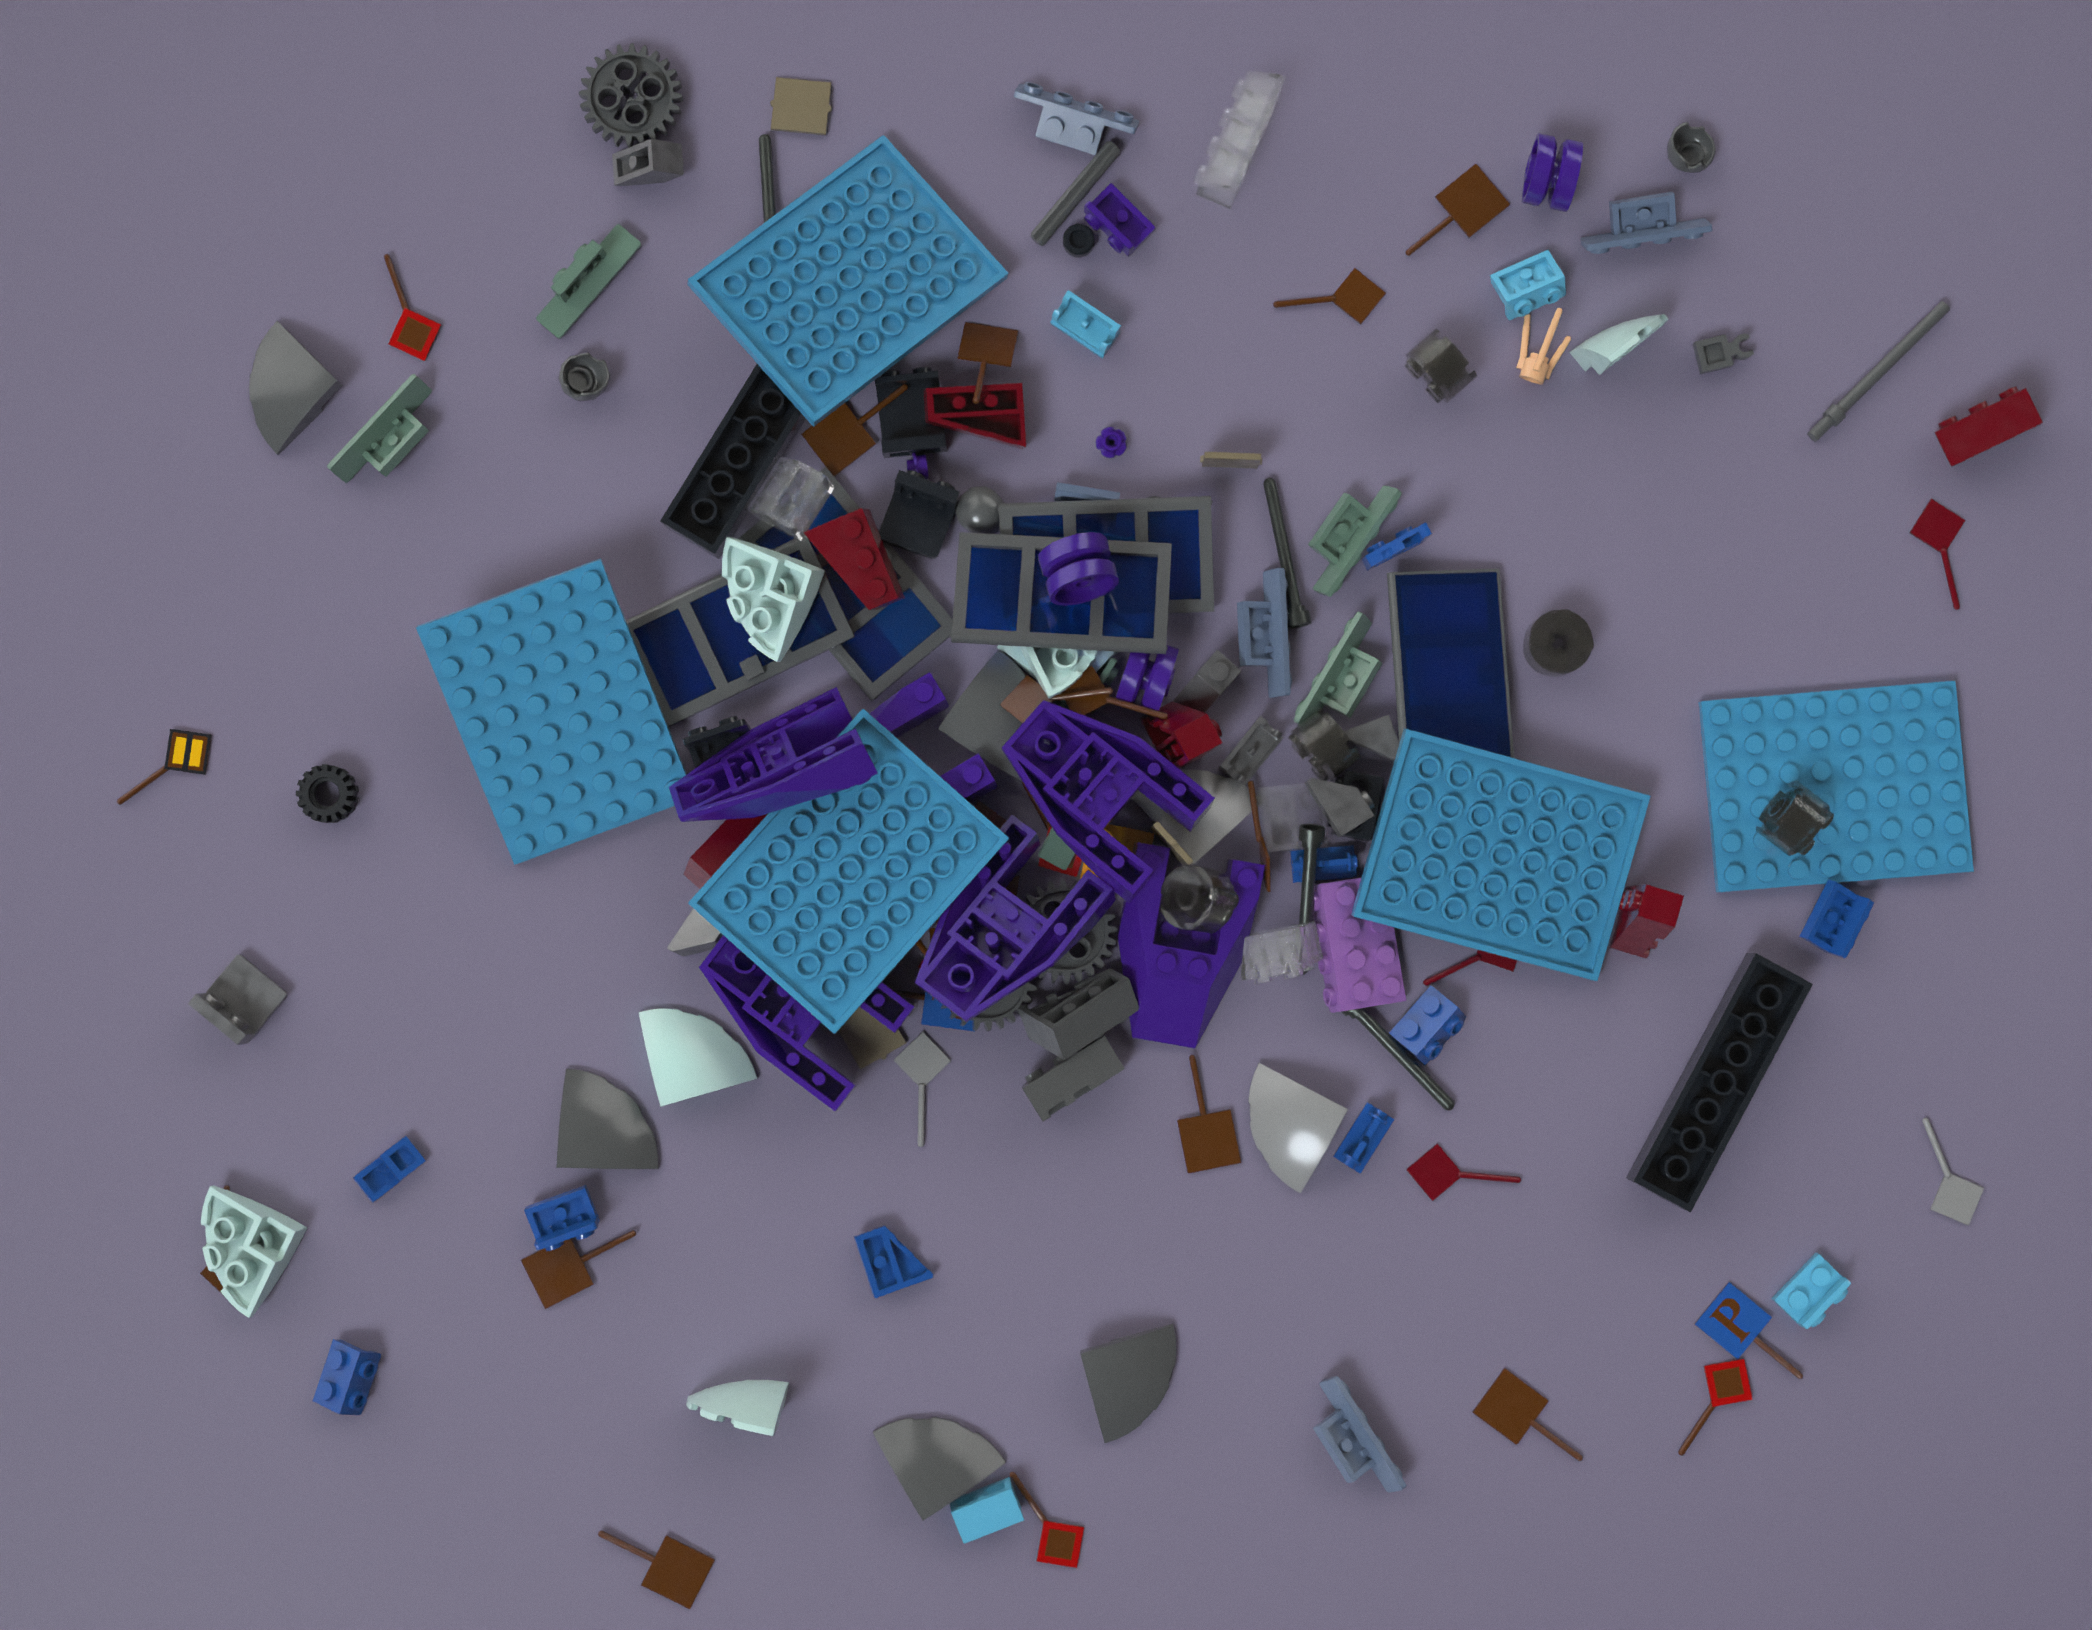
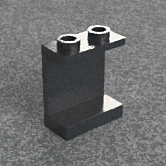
M919 367L913 369V373L901 375L900 371L891 370L884 372L881 377L874 380L878 404L903 384L908 385V389L879 411L884 459L912 456V453L921 455L947 452L945 428L928 424L925 421L924 390L926 388L940 387L938 370L932 371L931 367Z

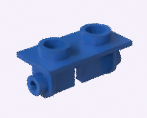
M1354 845L1317 848L1315 881L1357 877L1356 867H1358L1357 855L1354 852ZM1304 850L1290 851L1293 883L1302 882Z
M1367 1102L1333 1157L1361 1174L1395 1119Z

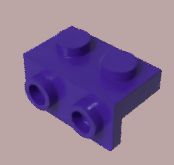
M1112 183L1092 202L1088 201L1084 205V213L1086 214L1084 219L1095 231L1101 229L1109 237L1107 239L1108 244L1119 254L1123 251L1129 257L1156 230V227Z

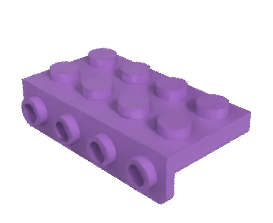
M1361 878L1322 883L1314 887L1313 917L1315 924L1312 931L1314 940L1318 943L1320 953L1318 968L1324 977L1325 983L1323 998L1331 1013L1406 1001L1394 927L1351 915Z

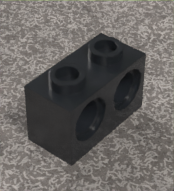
M1348 770L1342 773V777H1336L1335 783L1349 786L1353 781L1361 782L1365 787V792L1369 795L1375 806L1371 809L1374 814L1373 817L1360 824L1356 830H1351L1341 837L1367 842L1372 841L1384 777ZM1332 828L1331 835H1336Z

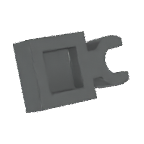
M1726 334L1694 342L1692 345L1700 375L1732 367L1734 365L1732 357L1738 360L1750 358L1754 354L1753 350L1743 352L1739 348L1740 342L1747 341L1750 338L1749 334L1738 335L1730 343H1728Z

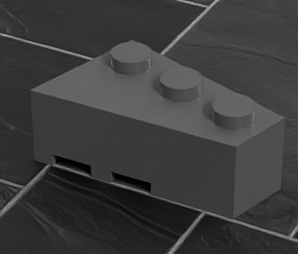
M1110 968L1075 983V990L1059 997H1057L1055 992L1046 996L1047 1002L1031 1009L1028 1008L1027 1004L1017 1008L1028 1038L1063 1060L1074 1056L1080 1049L1092 1041L1101 1038L1105 1032L1117 1024L1126 1021L1129 1016L1139 1010L1129 978Z
M1103 1035L1101 1038L1092 1041L1080 1049L1074 1056L1068 1057L1065 1060L1057 1056L1052 1060L1055 1066L1043 1072L1040 1067L1024 1077L1027 1083L1022 1086V1089L1044 1122L1051 1117L1050 1115L1075 1102L1077 1098L1095 1089L1125 1068Z

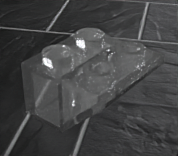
M780 457L747 511L801 541L805 536L803 532L808 531L834 487L823 473L799 460Z
M1305 784L1263 787L1257 790L1262 837L1268 853L1304 849L1301 846L1302 841L1299 840V826L1302 824L1324 826L1325 839L1321 843V847L1328 846L1325 816Z
M1315 921L1256 931L1246 936L1241 967L1242 981L1254 979V984L1272 981L1274 980L1273 977L1284 975V979L1303 975L1304 971L1314 969L1313 964L1323 959Z

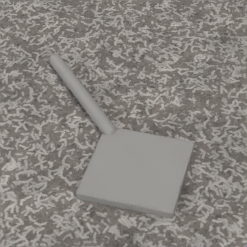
M924 1032L894 1059L902 1070L919 1086V1147L924 1146L925 1086L951 1061Z
M1924 1118L1922 1122L1944 1173L1930 1210L1969 1226L1984 1188L1950 1173L1929 1119Z

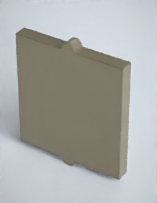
M776 77L774 100L770 101L771 107H773L771 130L826 135L828 113L832 112V108L829 105L831 82Z
M1205 452L1204 455L1200 456V463H1202V467L1257 469L1259 465H1262L1263 458L1258 453Z
M1158 821L1152 825L1150 830L1167 848H1170V852L1184 868L1189 866L1193 859Z
M861 1007L838 1030L860 1069L880 1058L882 1060L886 1059L888 1053L906 1044L899 1029L894 1033Z

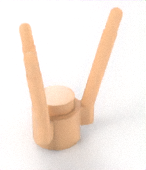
M1557 308L1539 354L1531 353L1529 358L1527 357L1531 316L1530 314L1524 316L1520 358L1516 366L1517 369L1521 370L1520 378L1540 385L1544 383L1545 379H1550L1553 368L1571 341V337L1566 336L1548 363L1549 358L1546 357L1563 312L1562 308Z

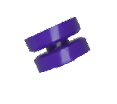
M1538 133L1526 164L1522 203L1539 206L1544 201L1549 188V207L1554 210L1567 212L1572 202L1580 173L1583 142L1566 139L1561 144L1556 157L1557 141L1555 137Z
M1088 532L1067 536L1052 542L1038 554L1042 574L1048 578L1046 588L1052 603L1067 606L1089 602L1106 595L1119 584L1115 564L1109 560L1111 557L1109 544L1103 534Z
M1136 635V638H1145V637ZM1167 645L1166 654H1157L1155 662L1149 660L1151 653L1130 652L1116 698L1134 704L1138 690L1141 689L1145 692L1140 706L1159 711L1163 698L1168 695L1176 671L1173 667L1179 649Z

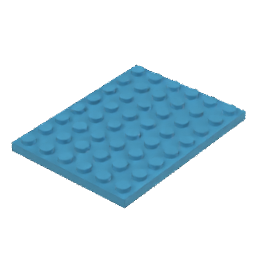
M882 135L690 277L687 285L814 427L1006 280L1009 273L893 144Z
M601 558L416 627L514 865L675 806L669 787L687 775Z
M1956 681L1699 702L1716 892L1826 884L1828 880L1839 883L1974 872Z
M864 709L857 714L839 736L856 728L878 774L872 776L864 784L855 785L836 793L768 813L688 902L691 907L834 1034L838 1032L1009 840V837Z
M1404 728L1351 915L1598 981L1651 796Z

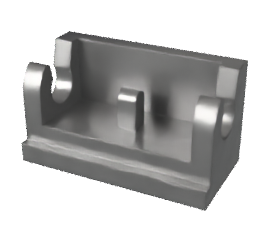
M1260 716L1219 766V769L1240 785H1246L1283 739L1282 733L1272 728L1268 721Z

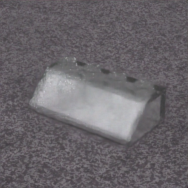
M1248 71L1245 80L1238 79L1231 95L1236 98L1232 109L1225 108L1219 125L1223 127L1220 137L1213 136L1206 154L1211 156L1207 166L1200 165L1194 179V183L1198 184L1196 195L1226 208H1232L1281 96L1286 76Z

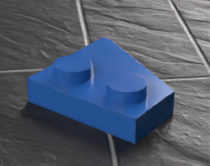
M1426 522L1414 529L1412 526H1409L1396 533V539L1385 544L1382 540L1367 548L1368 554L1364 556L1362 561L1367 571L1424 543L1432 533Z
M886 1226L853 1236L874 1298L934 1278L932 1272Z

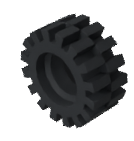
M328 764L314 766L310 772L306 771L303 774V780L298 781L297 785L300 788L299 791H296V796L299 797L297 804L303 808L302 812L306 816L319 822L336 823L340 819H346L349 812L353 813L355 807H353L354 803H358L359 797H356V792H359V788L355 786L354 782L356 780L348 774V771ZM327 781L333 782L339 789V798L331 806L321 805L316 798L317 788L320 784Z

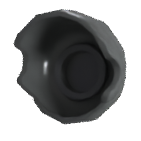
M1688 122L1682 123L1673 130L1667 144V155L1671 164L1678 170L1688 173H1698L1705 170L1712 163L1716 153L1714 139L1705 131V128L1703 126L1691 127Z
M582 353L570 356L562 363L558 379L566 395L583 402L594 400L605 391L610 373L607 363L603 359H596L590 353Z
M971 487L959 497L956 506L957 520L963 528L971 533L995 534L1000 530L998 507L1004 501L994 490L988 487Z

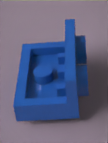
M1828 880L1799 937L1826 953L1846 958L1853 948L1864 922L1869 917L1874 901L1855 894L1835 881Z
M1430 985L1389 1034L1416 1056L1421 1063L1426 1065L1430 1060L1438 1057L1445 1042L1462 1029L1466 1016L1458 1006Z
M586 1185L528 1205L524 1209L536 1239L534 1243L536 1250L545 1248L546 1251L557 1249L564 1244L565 1240L574 1237L577 1240L585 1239L595 1233L594 1230L598 1228L600 1221Z
M333 1339L313 1402L337 1414L361 1415L367 1403V1397L378 1369L381 1354L376 1351H364L343 1340Z

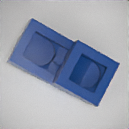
M405 1136L355 1175L353 1180L369 1200L374 1203L420 1167L426 1160L408 1137Z

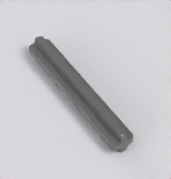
M1107 141L1034 228L1031 232V238L1040 246L1046 244L1119 156L1120 149L1114 143Z

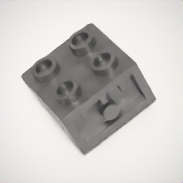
M236 955L206 993L195 994L188 1004L233 1042L241 1045L250 1042L288 994L244 956Z

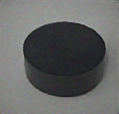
M1074 224L1066 229L1063 235V247L1069 255L1076 258L1085 257L1094 247V234L1088 226Z

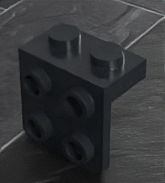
M899 470L895 479L894 493L879 530L882 541L930 559L937 558L956 511L960 491L955 490V487L947 482L938 481L935 483L926 480L922 474L916 471L908 470L904 472Z
M733 716L719 721V727L707 730V727L703 726L689 731V737L682 740L684 746L691 753L695 768L750 731L751 727L746 720H738L737 716Z

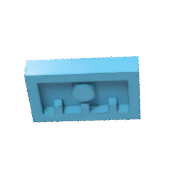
M1549 250L1490 275L1491 284L1505 305V315L1508 320L1525 316L1532 310L1546 304L1555 303L1566 295L1565 276Z
M1815 1253L1771 1299L1799 1326L1808 1329L1810 1326L1814 1328L1826 1317L1825 1311L1832 1303L1838 1304L1848 1294L1847 1288L1851 1285V1282L1847 1278L1842 1277L1820 1254Z

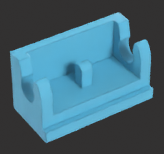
M1069 290L1064 295L1059 308L1054 310L1052 320L1050 321V324L1102 359L1121 330L1120 324Z
M1010 1477L962 1495L950 1503L952 1517L964 1544L1024 1521L1021 1505Z

